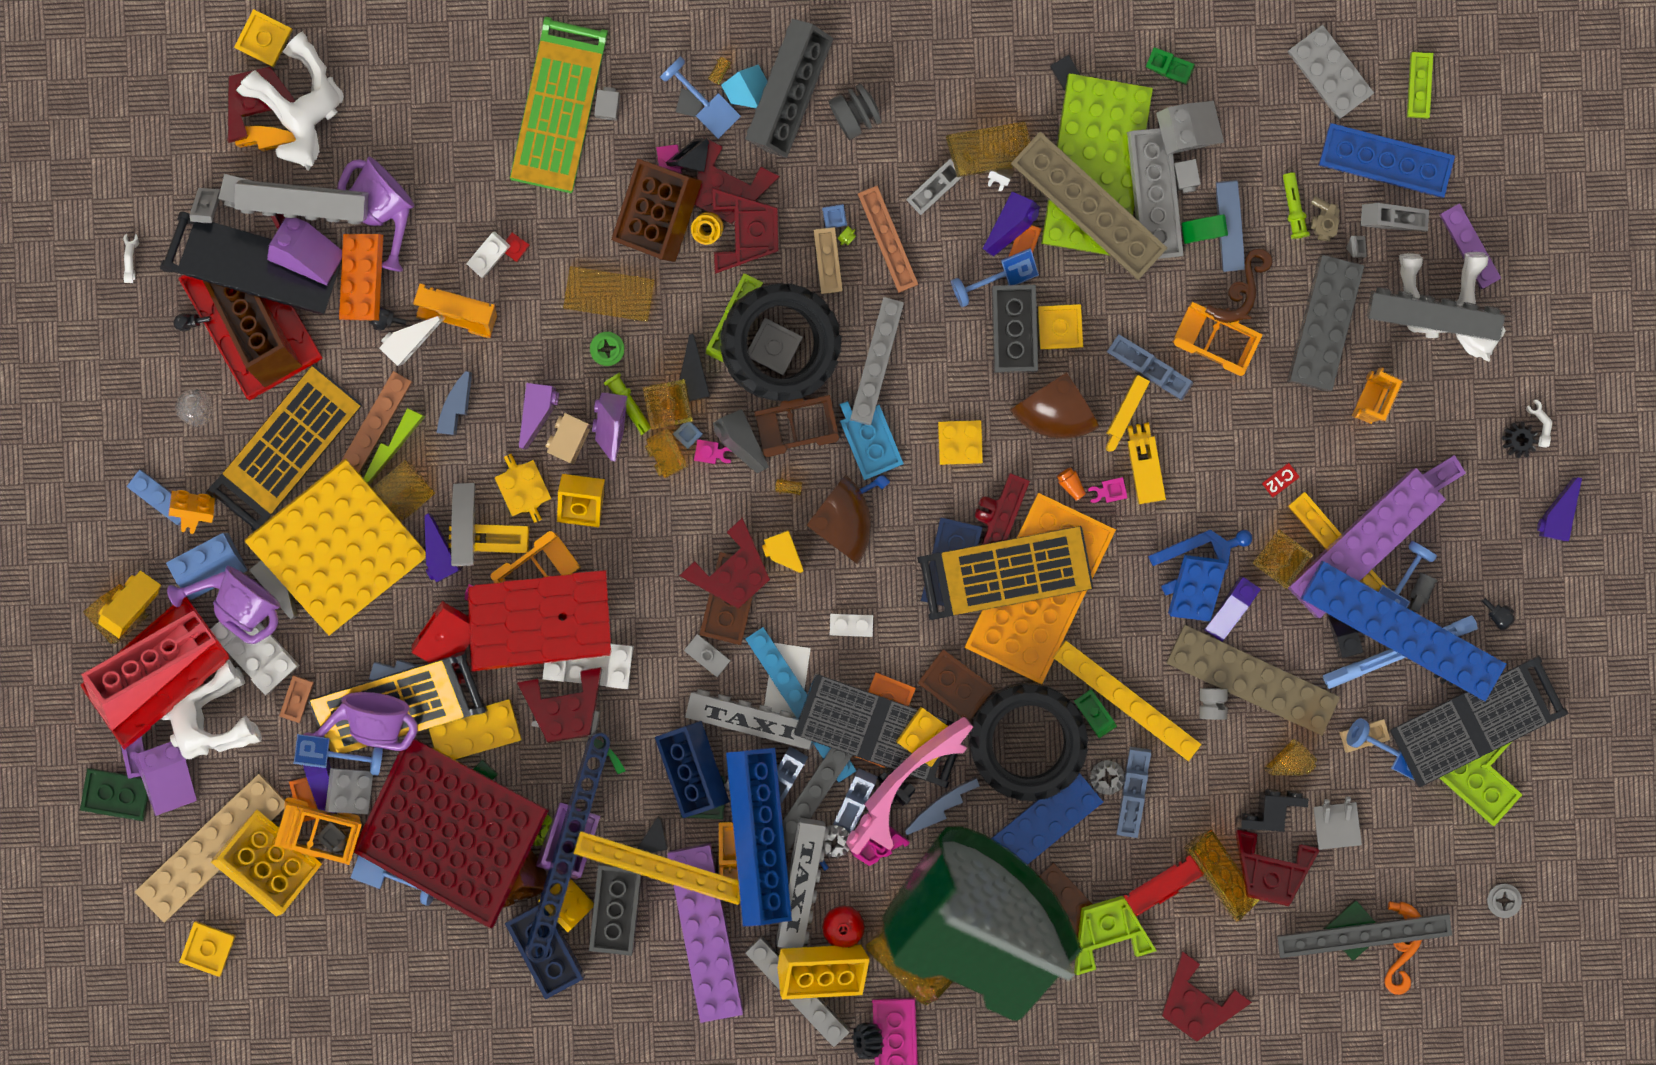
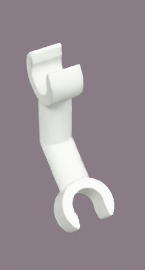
M125 234L123 238L126 246L124 253V283H133V280L136 279L133 267L134 248L139 245L137 235H135V239L129 242L128 236Z
M1533 400L1537 405L1536 411L1532 410L1529 406L1526 407V410L1530 414H1535L1543 423L1538 446L1547 448L1551 441L1552 420L1541 409V402Z

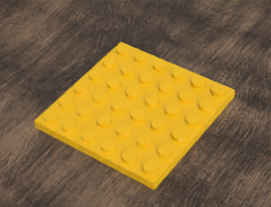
M346 458L244 539L245 543L328 636L426 559V550Z

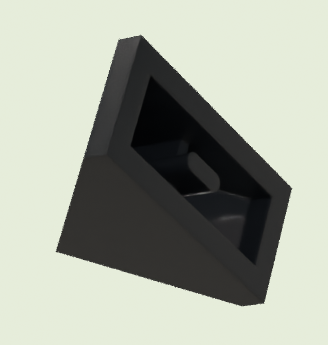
M694 139L666 162L667 166L690 172H704L709 145L708 139Z
M660 816L657 817L637 849L649 853L668 849L663 820Z

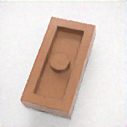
M295 675L292 676L279 717L301 723L314 682Z

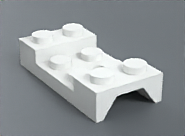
M220 622L210 629L222 647L252 678V682L264 695H269L285 677L300 666L272 635L256 644H248ZM259 623L251 632L244 631L253 636L265 629V627Z
M611 643V654L609 656L544 663L543 679L582 683L580 671L601 667L600 686L629 689L634 646Z

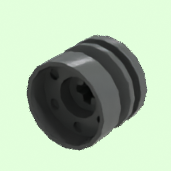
M861 83L855 86L859 94L858 96L855 95L851 88L848 90L849 101H846L841 94L828 101L836 120L849 141L862 134L859 124L864 123L870 130L872 129L870 118H872L876 125L882 123L874 99Z

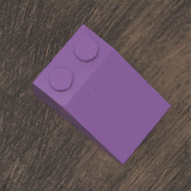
M285 218L269 244L267 260L327 286L342 260V250L309 223L298 218Z
M526 383L519 448H529L554 410V405H558L559 392L556 391L555 387Z
M601 393L600 399L595 401L594 412L598 413V416L593 421L592 432H596L595 440L609 459L616 461L624 434L627 396Z
M171 742L133 755L155 816L197 801L186 759L181 755L179 747H174Z
M560 802L543 842L536 863L537 867L546 870L550 868L568 808L567 804ZM589 813L584 830L585 833L595 835L600 816ZM572 820L569 823V830L571 832L579 828L577 820ZM566 841L563 844V851L567 853L572 850L573 844L571 841ZM577 855L570 878L575 880L581 878L587 860L586 857ZM560 862L557 864L556 870L558 873L565 872L566 863Z

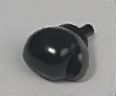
M380 307L379 321H369V323L373 325V329L382 331L386 326L391 327L392 322L406 325L407 320L393 317L394 312Z
M182 313L175 317L173 323L177 330L186 332L193 327L200 326V323L211 321V316L199 318L197 314Z
M1486 598L1481 601L1491 610L1488 615L1500 630H1506L1515 621L1514 610L1506 605L1501 607L1499 604L1494 607Z

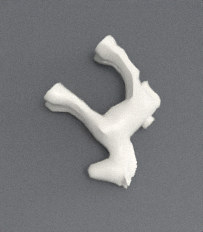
M302 31L287 44L283 53L288 57L300 60L307 67L312 78L311 93L299 97L294 103L289 102L256 70L251 72L241 82L236 91L245 97L261 99L274 111L281 123L295 137L294 142L277 147V157L301 164L309 171L320 152L315 125L323 118L330 120L337 114L335 108L342 103L344 95L335 84L333 77L327 78V67L318 57L314 46L308 42L307 36Z
M1467 252L1464 254L1461 292L1459 299L1455 301L1457 302L1456 305L1463 306L1464 302L1476 304L1475 282L1477 276L1488 264V256L1484 252ZM1400 254V274L1404 285V292L1412 293L1413 297L1420 298L1416 287V274L1422 266L1423 257H1420V254ZM1407 326L1414 333H1426L1427 338H1438L1439 333H1443L1442 331ZM1503 326L1501 338H1502V336L1504 335V333H1505V331H1506L1505 328H1504V326ZM1456 334L1458 340L1469 354L1475 357H1482L1490 362V355H1492L1499 341Z
M227 660L217 670L211 681L195 689L161 718V720L171 721L174 732L173 735H170L171 743L174 747H179L181 755L186 759H192L198 755H208L209 749L221 752L231 748L244 747L250 743L255 744L262 740L259 728L247 716L241 718L234 728L226 733L210 734L204 731L202 706L245 684L241 670L238 666L235 668L230 660Z

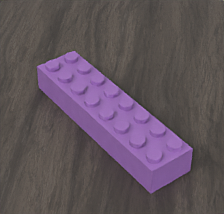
M1417 468L1411 469L1286 587L1315 618H1321L1325 614L1324 611L1300 599L1321 561L1360 581L1446 499Z
M711 843L668 852V859L717 874ZM674 885L700 1023L743 1015L744 1010L722 900Z

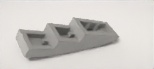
M475 483L453 484L452 566L474 565L476 534Z

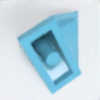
M758 64L737 72L721 84L731 104L757 108L763 95V89L768 81Z

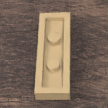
M835 227L814 230L821 294L843 292Z

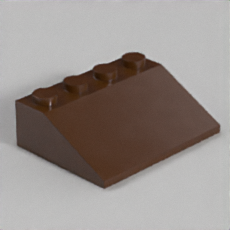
M637 158L611 240L661 260L676 262L702 180Z

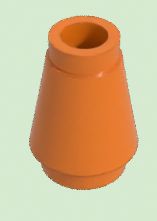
M1070 467L1057 476L1059 479L1058 483L1075 500L1082 498L1086 494L1076 470L1073 471Z

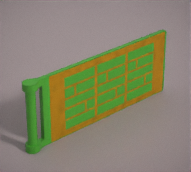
M550 17L544 18L510 174L512 181L566 193L573 192L608 30L601 29L599 31L553 21ZM550 29L599 39L598 45H593L548 34Z

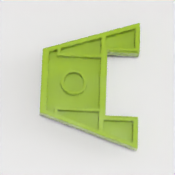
M1123 896L1081 909L1078 940L1082 951L1075 959L1074 973L1076 976L1096 970L1092 950L1131 938L1136 957L1157 951Z

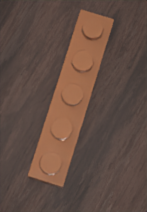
M878 186L858 193L898 293L917 286L918 282Z
M394 371L392 372L341 462L346 458L359 474L361 473L413 383L412 381Z

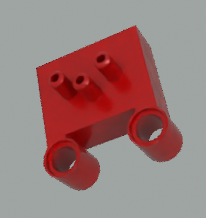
M442 601L411 645L412 653L429 663L465 651L470 644L469 617ZM452 663L455 670L460 668L458 663ZM456 673L459 682L465 683L463 674Z

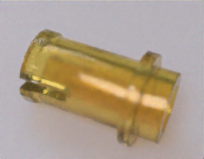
M721 56L719 60L716 59L717 64L708 77L709 80L718 85L721 84L727 70L732 68L730 67L732 62Z
M783 478L781 480L776 479L775 492H779V494L801 495L802 482L783 480Z

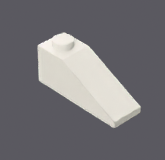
M443 315L436 316L399 331L389 332L382 339L381 342L383 344L379 349L397 366L403 365L441 324L445 317Z

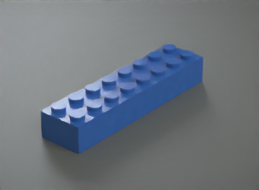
M775 748L728 752L726 757L743 926H760L792 921Z

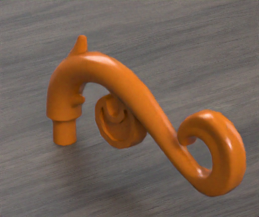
M1389 901L1388 910L1397 911L1398 914L1403 915L1404 919L1422 917L1417 909L1410 904L1401 901L1399 903ZM1422 940L1411 941L1409 944H1405V942L1393 943L1397 950L1404 953L1390 967L1385 976L1384 983L1389 992L1401 995L1406 993L1411 987V979L1405 971H1399L1403 978L1399 985L1392 983V975L1416 953Z

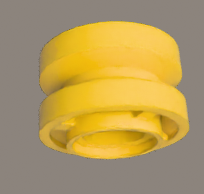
M713 212L700 214L691 225L693 238L704 245L714 243L722 235L724 229L721 218ZM704 223L709 224L711 226V233H707L703 230Z

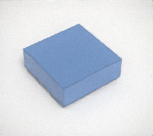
M843 204L822 208L826 228L847 226Z
M688 419L673 433L687 449L703 435Z

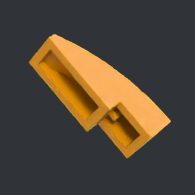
M245 126L248 135L247 139L235 141V144L239 148L258 144V149L264 152L277 149L279 145L294 142L295 137L292 132L274 127Z
M719 822V875L738 880L733 822Z

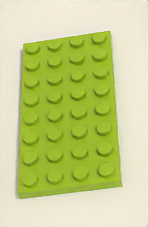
M1069 73L1057 147L1133 216L1135 204L1127 132L1146 130L1153 88ZM1048 199L1041 244L1109 255Z

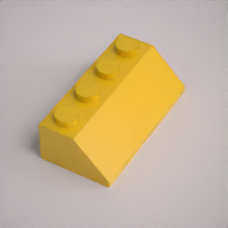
M854 945L853 947L781 948L777 966L781 998L800 999L863 995L870 958L862 945Z

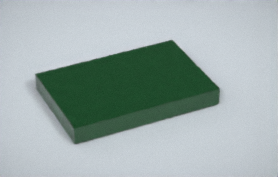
M87 768L80 811L145 821L149 797L142 778L139 776L128 779L127 774Z

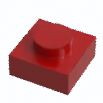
M512 232L506 240L510 247L505 254L518 263L530 245Z

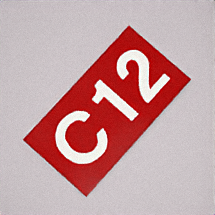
M1288 463L1264 481L1262 485L1273 498L1297 480L1299 475Z

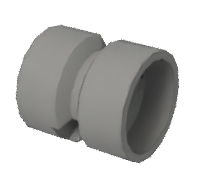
M1200 688V701L1203 702V705L1199 709V719H1227L1228 707L1224 703L1228 701V689Z

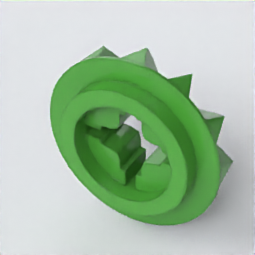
M602 332L593 338L590 345V353L598 364L612 366L618 363L624 355V344L615 333ZM605 340H607L609 346L616 347L610 351V358H608L606 352H598V350L605 347Z

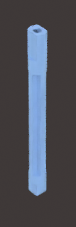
M1471 615L1443 627V629L1459 637L1477 630L1478 627L1474 617ZM1389 649L1323 675V679L1328 689H1331L1405 657Z

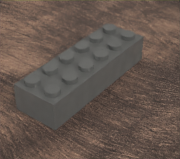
M796 19L791 20L782 46L779 48L775 64L771 69L768 82L763 89V95L755 110L754 118L748 128L745 138L747 141L768 153L784 158L788 157L834 38L813 24Z
M1325 255L1318 258L1287 382L1326 392L1333 390L1364 265Z
M1377 287L1376 291L1371 290L1366 314L1369 319L1495 341L1501 340L1505 315L1497 307L1485 306V309H1479V306L1474 303L1464 302L1463 306L1456 305L1457 302L1455 300L1445 298L1438 302L1432 296L1420 295V298H1415L1412 293L1399 291L1398 295L1391 294L1390 289Z

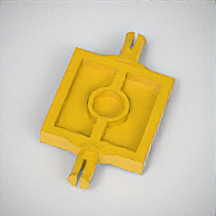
M509 454L512 463L505 456L504 459L509 469L494 478L512 517L522 512H529L534 523L537 522L534 514H536L538 521H541L542 518L537 508L542 503L551 500V497L534 460L517 465L512 454Z

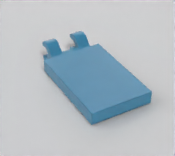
M848 401L840 404L845 419L840 420V423L864 480L904 464L880 405H876L870 426L851 421L852 410Z

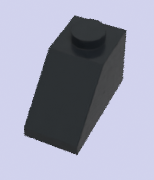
M1328 615L1338 657L1345 658L1363 653L1358 631Z

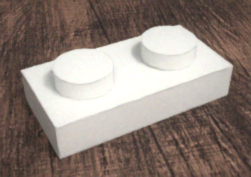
M493 232L466 264L481 278H484L509 249L510 245L496 232Z
M830 614V635L872 637L873 615Z

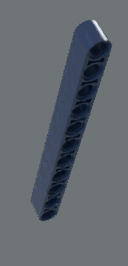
M593 733L589 736L525 948L526 956L533 962H542L548 954L577 857L576 854H573L579 833L585 830L610 746L608 736L603 733ZM600 736L603 738L604 744L601 748L597 749L594 746V740ZM592 757H595L598 761L597 767L594 769L588 767V760ZM585 778L591 780V787L588 790H583L581 786ZM579 799L585 801V807L581 811H577L575 808V803ZM572 820H577L579 828L571 832L569 830V823ZM566 841H571L573 844L572 850L567 853L564 852L563 844ZM560 862H565L567 866L563 873H558L556 870V866ZM553 883H559L560 891L557 894H551L550 887ZM547 904L554 906V911L551 915L544 914V907ZM541 925H546L548 928V932L544 936H539L537 933ZM535 946H540L542 950L538 957H532L531 950Z

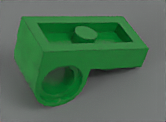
M1092 689L1074 700V703L1099 739L1117 727Z

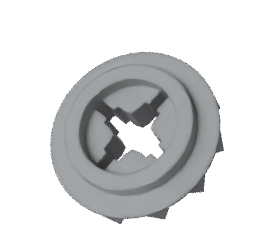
M1110 760L1101 761L1096 764L1090 775L1091 784L1094 789L1106 795H1112L1119 791L1125 779L1121 766ZM1105 769H1107L1110 775H1117L1111 779L1110 787L1106 781L1099 780L1105 776Z
M838 825L827 826L826 828L829 829L827 841H823L822 849H825V854L828 857L832 856L838 859L840 856L846 855L850 850L846 844L850 833ZM837 835V843L839 844H836L834 848H831L832 846L830 841H833V839Z
M1510 884L1496 885L1489 891L1487 898L1488 908L1497 917H1512L1521 908V894ZM1505 892L1506 898L1513 900V902L1505 903L1503 909L1502 903L1496 901V899L1502 898Z

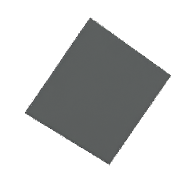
M681 88L676 112L696 117L701 111L702 103L690 90Z

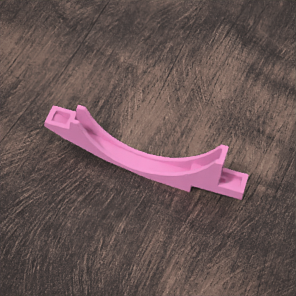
M967 718L959 719L923 744L885 779L865 803L869 812L863 815L858 827L847 838L846 844L851 852L858 855L870 838L888 850L892 849L894 844L889 831V812L898 788L922 764L943 755L965 752L967 747L961 743L973 728Z

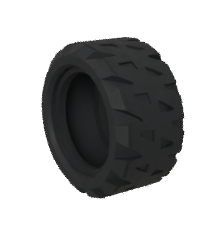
M772 284L746 293L729 310L720 334L722 359L728 368V373L735 382L747 392L757 397L775 401L796 400L814 393L831 377L841 353L839 323L834 312L829 309L826 301L816 293L794 284ZM774 306H785L800 313L809 323L814 339L813 352L805 367L795 375L782 379L772 378L762 373L753 364L747 349V335L752 322L760 313Z
M1023 682L1008 685L989 696L978 709L973 719V728L970 731L972 759L986 783L1008 798L1020 801H1036L1055 796L1072 784L1085 764L1088 752V735L1082 716L1068 698L1049 686ZM1022 706H1037L1051 712L1060 723L1064 738L1063 749L1057 762L1046 772L1030 777L1018 776L1004 769L994 755L992 744L995 728L1001 718L1011 710Z

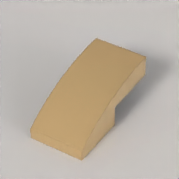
M1384 719L1369 723L1370 731L1368 736L1380 742L1390 740ZM1349 729L1340 731L1345 752L1374 745L1365 741L1361 746L1353 748L1346 741Z

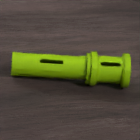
M1295 172L1284 174L1283 180L1290 213L1287 219L1292 229L1291 239L1308 237L1310 232L1307 231L1305 222L1307 216L1305 212H1302Z
M618 373L605 381L604 385L608 386L613 394L627 396L626 412L640 434L643 435L653 427L631 397V389L625 386L620 378L621 374Z

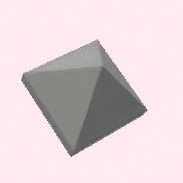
M1365 236L1350 237L1346 249L1352 257L1366 258Z

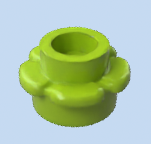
M847 226L837 237L841 242L840 245L844 243L849 245L856 237L854 234L855 229L852 230Z

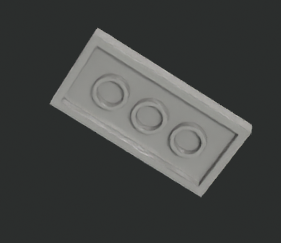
M1323 25L1287 51L1338 120L1374 94Z

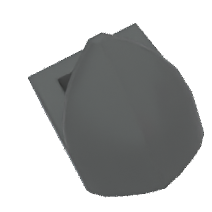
M330 822L316 837L332 853L344 851L348 836L334 822Z

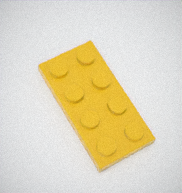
M511 699L487 705L488 710L485 713L468 716L429 728L434 749L453 759H459L521 741L522 738Z

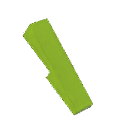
M745 273L743 274L706 348L705 354L723 362L720 349V334L723 322L737 300L741 299L746 293L762 287L763 282Z
M407 408L390 445L380 444L364 477L368 484L373 482L426 416Z

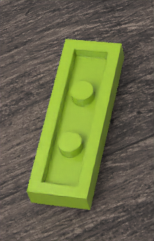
M1410 53L1407 118H1430L1433 53Z

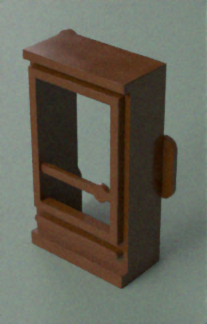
M830 395L805 401L802 398L782 401L778 407L754 412L763 454L766 457L784 454L787 449L812 443L825 445L839 440ZM823 403L830 434L797 441L792 420L793 414L790 410ZM784 411L788 412L787 418H789L794 442L782 444L776 413Z

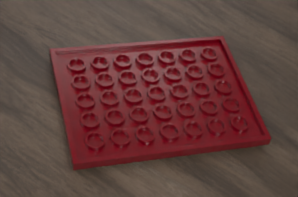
M414 738L407 749L399 752L356 842L353 853L486 927L493 928L549 810Z

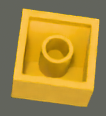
M562 474L558 490L557 522L600 527L605 479Z
M789 531L764 540L765 544L762 545L766 557L770 556L772 561L799 573L804 571Z

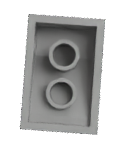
M1214 101L1172 106L1156 113L1167 155L1224 143Z

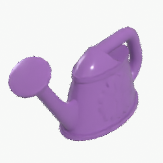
M368 157L367 161L353 160L344 168L337 189L346 190V185L353 170L357 168L362 169L354 185L349 190L369 192L368 215L363 223L370 226H382L384 222L391 218L394 220L395 234L391 254L386 261L382 262V268L402 272L403 268L399 264V252L409 215V208L412 209L414 203L401 185L376 160Z
M227 566L224 572L185 588H177L173 585H169L167 588L168 597L175 607H180L183 598L189 594L206 588H218L217 598L213 602L217 619L222 625L248 644H256L262 641L277 628L278 615L275 609L280 607V603L260 584L231 566ZM269 616V625L253 636L244 631L251 632L256 625Z
M356 692L342 697V704L315 733L307 732L304 735L323 737L336 723L341 720H348L350 734L359 743L366 746L402 751L411 745L417 734L418 726L415 719L408 714L409 706L404 701L379 693ZM403 721H405L409 726V731L402 742H397Z

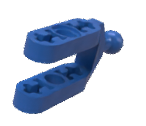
M1207 530L1151 554L1148 558L1151 565L1154 566L1210 542L1217 559L1225 560L1227 563L1226 569H1228L1231 548L1238 545L1246 547L1251 544L1253 537L1248 530H1241L1235 538L1226 541L1212 530ZM1177 579L1161 585L1165 596L1174 593Z

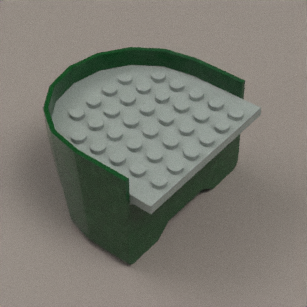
M963 826L945 827L914 868L882 916L883 935L894 966L921 979L943 976L981 994L987 1009L1013 1021L1022 1019L1059 976L1068 981L1074 976L1070 964L1082 951L1067 913L1055 893L1040 876L1011 850L985 834Z

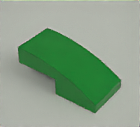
M1154 47L1146 68L1187 86L1195 64Z
M1225 214L1181 223L1184 244L1228 236Z
M595 738L594 746L597 749L601 748L604 743ZM609 748L607 756H609L617 775L625 772L626 770L622 763Z

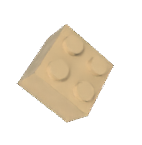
M566 413L563 417L559 416L555 428H557L555 436L551 435L546 444V447L549 448L547 453L575 464L592 425Z

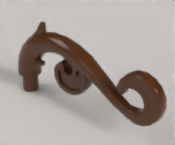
M1259 248L1251 250L1245 260L1247 284L1239 281L1230 286L1228 296L1231 300L1240 302L1243 300V296L1240 293L1246 295V299L1240 308L1230 310V307L1226 309L1219 307L1217 309L1208 305L1205 313L1213 316L1215 320L1224 323L1251 319L1252 317L1247 314L1253 308L1256 299V286L1251 261L1255 257L1260 258L1263 264L1259 267L1256 266L1254 270L1258 273L1266 272L1270 269L1273 262L1269 252Z

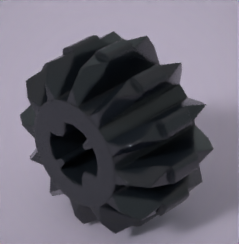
M1520 422L1518 426L1516 423H1512L1511 429H1504L1508 436L1501 437V440L1507 441V444L1502 445L1503 449L1510 447L1508 455H1512L1515 452L1516 458H1520L1522 454L1524 457H1528L1529 451H1536L1532 444L1539 443V440H1533V437L1538 435L1537 431L1530 433L1532 425H1528L1525 428L1524 422ZM1516 437L1524 439V442L1519 443L1516 441Z
M868 1022L857 1025L853 1030L852 1045H854V1052L857 1053L858 1057L870 1060L882 1054L884 1037H882V1030L879 1029L878 1025Z

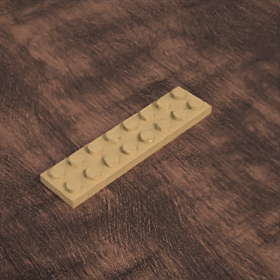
M259 773L149 877L135 893L165 923L220 871L211 863L212 859L257 809L272 821L285 809V799Z

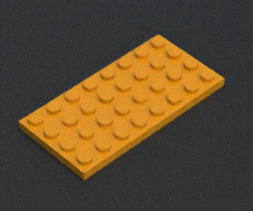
M1038 493L1017 538L1081 526L1091 577L1093 579L1116 529ZM1087 590L982 610L964 648L1037 683L1043 684L1054 661L1053 656L1060 648Z

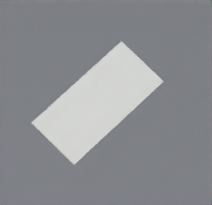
M774 643L805 690L811 648ZM769 676L764 706L772 707V712L780 713V710L793 713Z

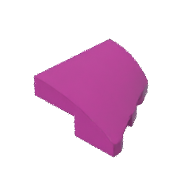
M889 825L890 836L894 844L891 850L870 838L858 855L853 852L851 853L854 857L870 866L878 862L880 858L893 854L892 850L901 845L906 847L910 842Z

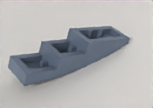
M1238 181L1216 182L1217 215L1225 214L1228 236L1219 238L1223 272L1245 270Z
M1119 334L1107 351L1108 354L1181 401L1193 385V381Z
M1129 748L1117 835L1138 838L1151 758L1150 749Z
M974 777L952 788L933 801L905 828L906 834H911L947 819L944 810L963 803L960 794L980 787L977 778Z

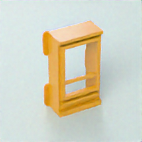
M419 284L413 303L419 306L416 316L419 319L428 320L443 315L445 319L442 322L468 329L469 333L486 338L491 337L497 318L494 304H491L490 307L489 303L436 289L434 291L432 287L429 290L423 284Z
M1191 302L1172 341L1174 345L1189 353L1195 352L1223 365L1224 369L1243 376L1263 334L1239 324V321L1232 323L1217 321L1213 316L1205 313V307ZM1206 317L1217 323L1213 326L1212 334L1203 350L1195 346L1194 343ZM1220 323L1250 337L1237 365L1207 351L1216 331L1220 328Z
M1379 368L1375 375H1373L1374 371H1369L1366 377L1367 382L1352 416L1370 424L1375 421H1385L1403 381L1384 373V368ZM1390 389L1389 392H1388V394H1387V397H1386V399H1385V401H1384V403H1383V406H1382L1380 412L1378 413V411H1379V409H1380V406H1381V404H1382V402H1383V399H1384V397H1385V395H1386V393H1387V390Z
M549 531L536 540L534 548L512 564L505 563L491 573V579L494 583H503L506 581L504 577L530 558L542 575L548 577L533 557L541 550L546 553L561 575H570L579 570L581 566L559 536Z
M291 797L286 798L284 803L285 810L276 838L273 839L274 846L350 865L362 825L360 817L352 813L334 814L308 807L306 801ZM305 815L316 818L307 846L297 844ZM319 819L351 827L343 855L312 847Z

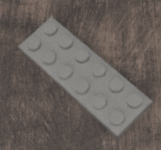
M1160 128L1127 132L1136 219L1167 247L1166 251L1158 259L1183 256L1173 154L1167 155Z

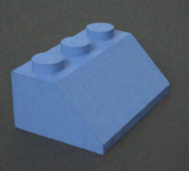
M222 533L166 562L180 588H185L224 572L227 566H231L242 573L248 571L229 533ZM215 587L203 589L189 594L187 597L193 600Z

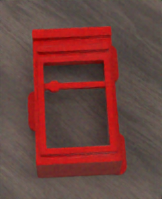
M1191 856L1185 859V863L1182 864L1180 861L1178 867L1176 865L1170 867L1128 893L1129 897L1127 894L1124 896L1136 917L1157 903L1159 905L1178 894L1180 889L1203 876Z

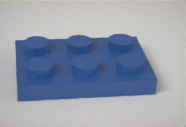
M1184 555L1168 611L1170 617L1211 621L1227 566L1225 560Z

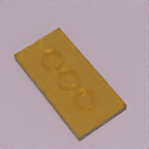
M1025 122L946 136L957 178L1014 168L1011 165L1012 161L1031 142Z
M570 266L563 309L648 322L655 280Z

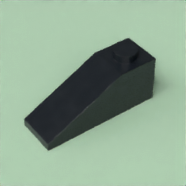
M690 334L679 380L680 387H677L679 399H684V403L710 397L694 334Z

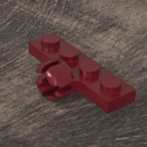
M1009 473L998 499L985 496L979 501L978 504L989 509L986 512L977 508L975 512V518L988 525L981 545L1008 539L1028 488L1029 480Z

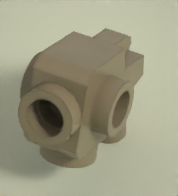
M1314 196L1311 204L1320 208L1321 212L1317 217H1312L1310 229H1314L1315 235H1318V240L1330 242V239L1337 235L1340 220L1338 219L1340 211L1338 204H1329Z

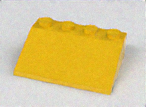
M256 809L225 843L211 863L272 914L279 916L286 911L322 863L313 856L274 846L273 839L276 838L279 827Z

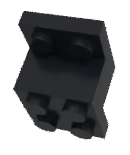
M1265 789V792H1259L1258 816L1252 813H1242V817L1236 816V825L1241 829L1285 832L1286 806L1308 807L1309 799L1303 796V793H1300V791L1287 790V794H1281V791L1276 789Z

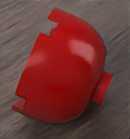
M842 905L828 911L823 920L822 930L825 939L832 946L853 947L862 939L865 926L861 914L856 909Z

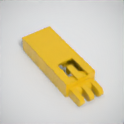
M1139 375L1134 377L1106 433L1111 436L1106 445V450L1109 452L1116 449L1150 382Z
M1149 422L1144 423L1145 432H1142L1140 424H1136L1137 433L1134 434L1132 425L1127 426L1129 435L1127 445L1138 504L1166 500L1155 436L1151 437ZM1137 446H1140L1141 454H1148L1147 460L1139 461Z
M475 524L476 533H486V543H475L474 551L529 552V526ZM475 535V541H480V535Z

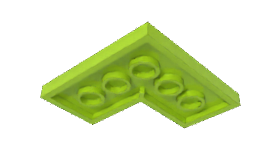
M1512 742L1439 778L1492 826H1495L1523 795L1491 767Z

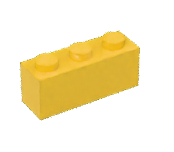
M141 570L136 576L131 575L125 583L126 587L123 590L119 589L112 597L113 601L109 605L105 604L99 611L100 619L98 624L117 638H120L159 594L161 585Z

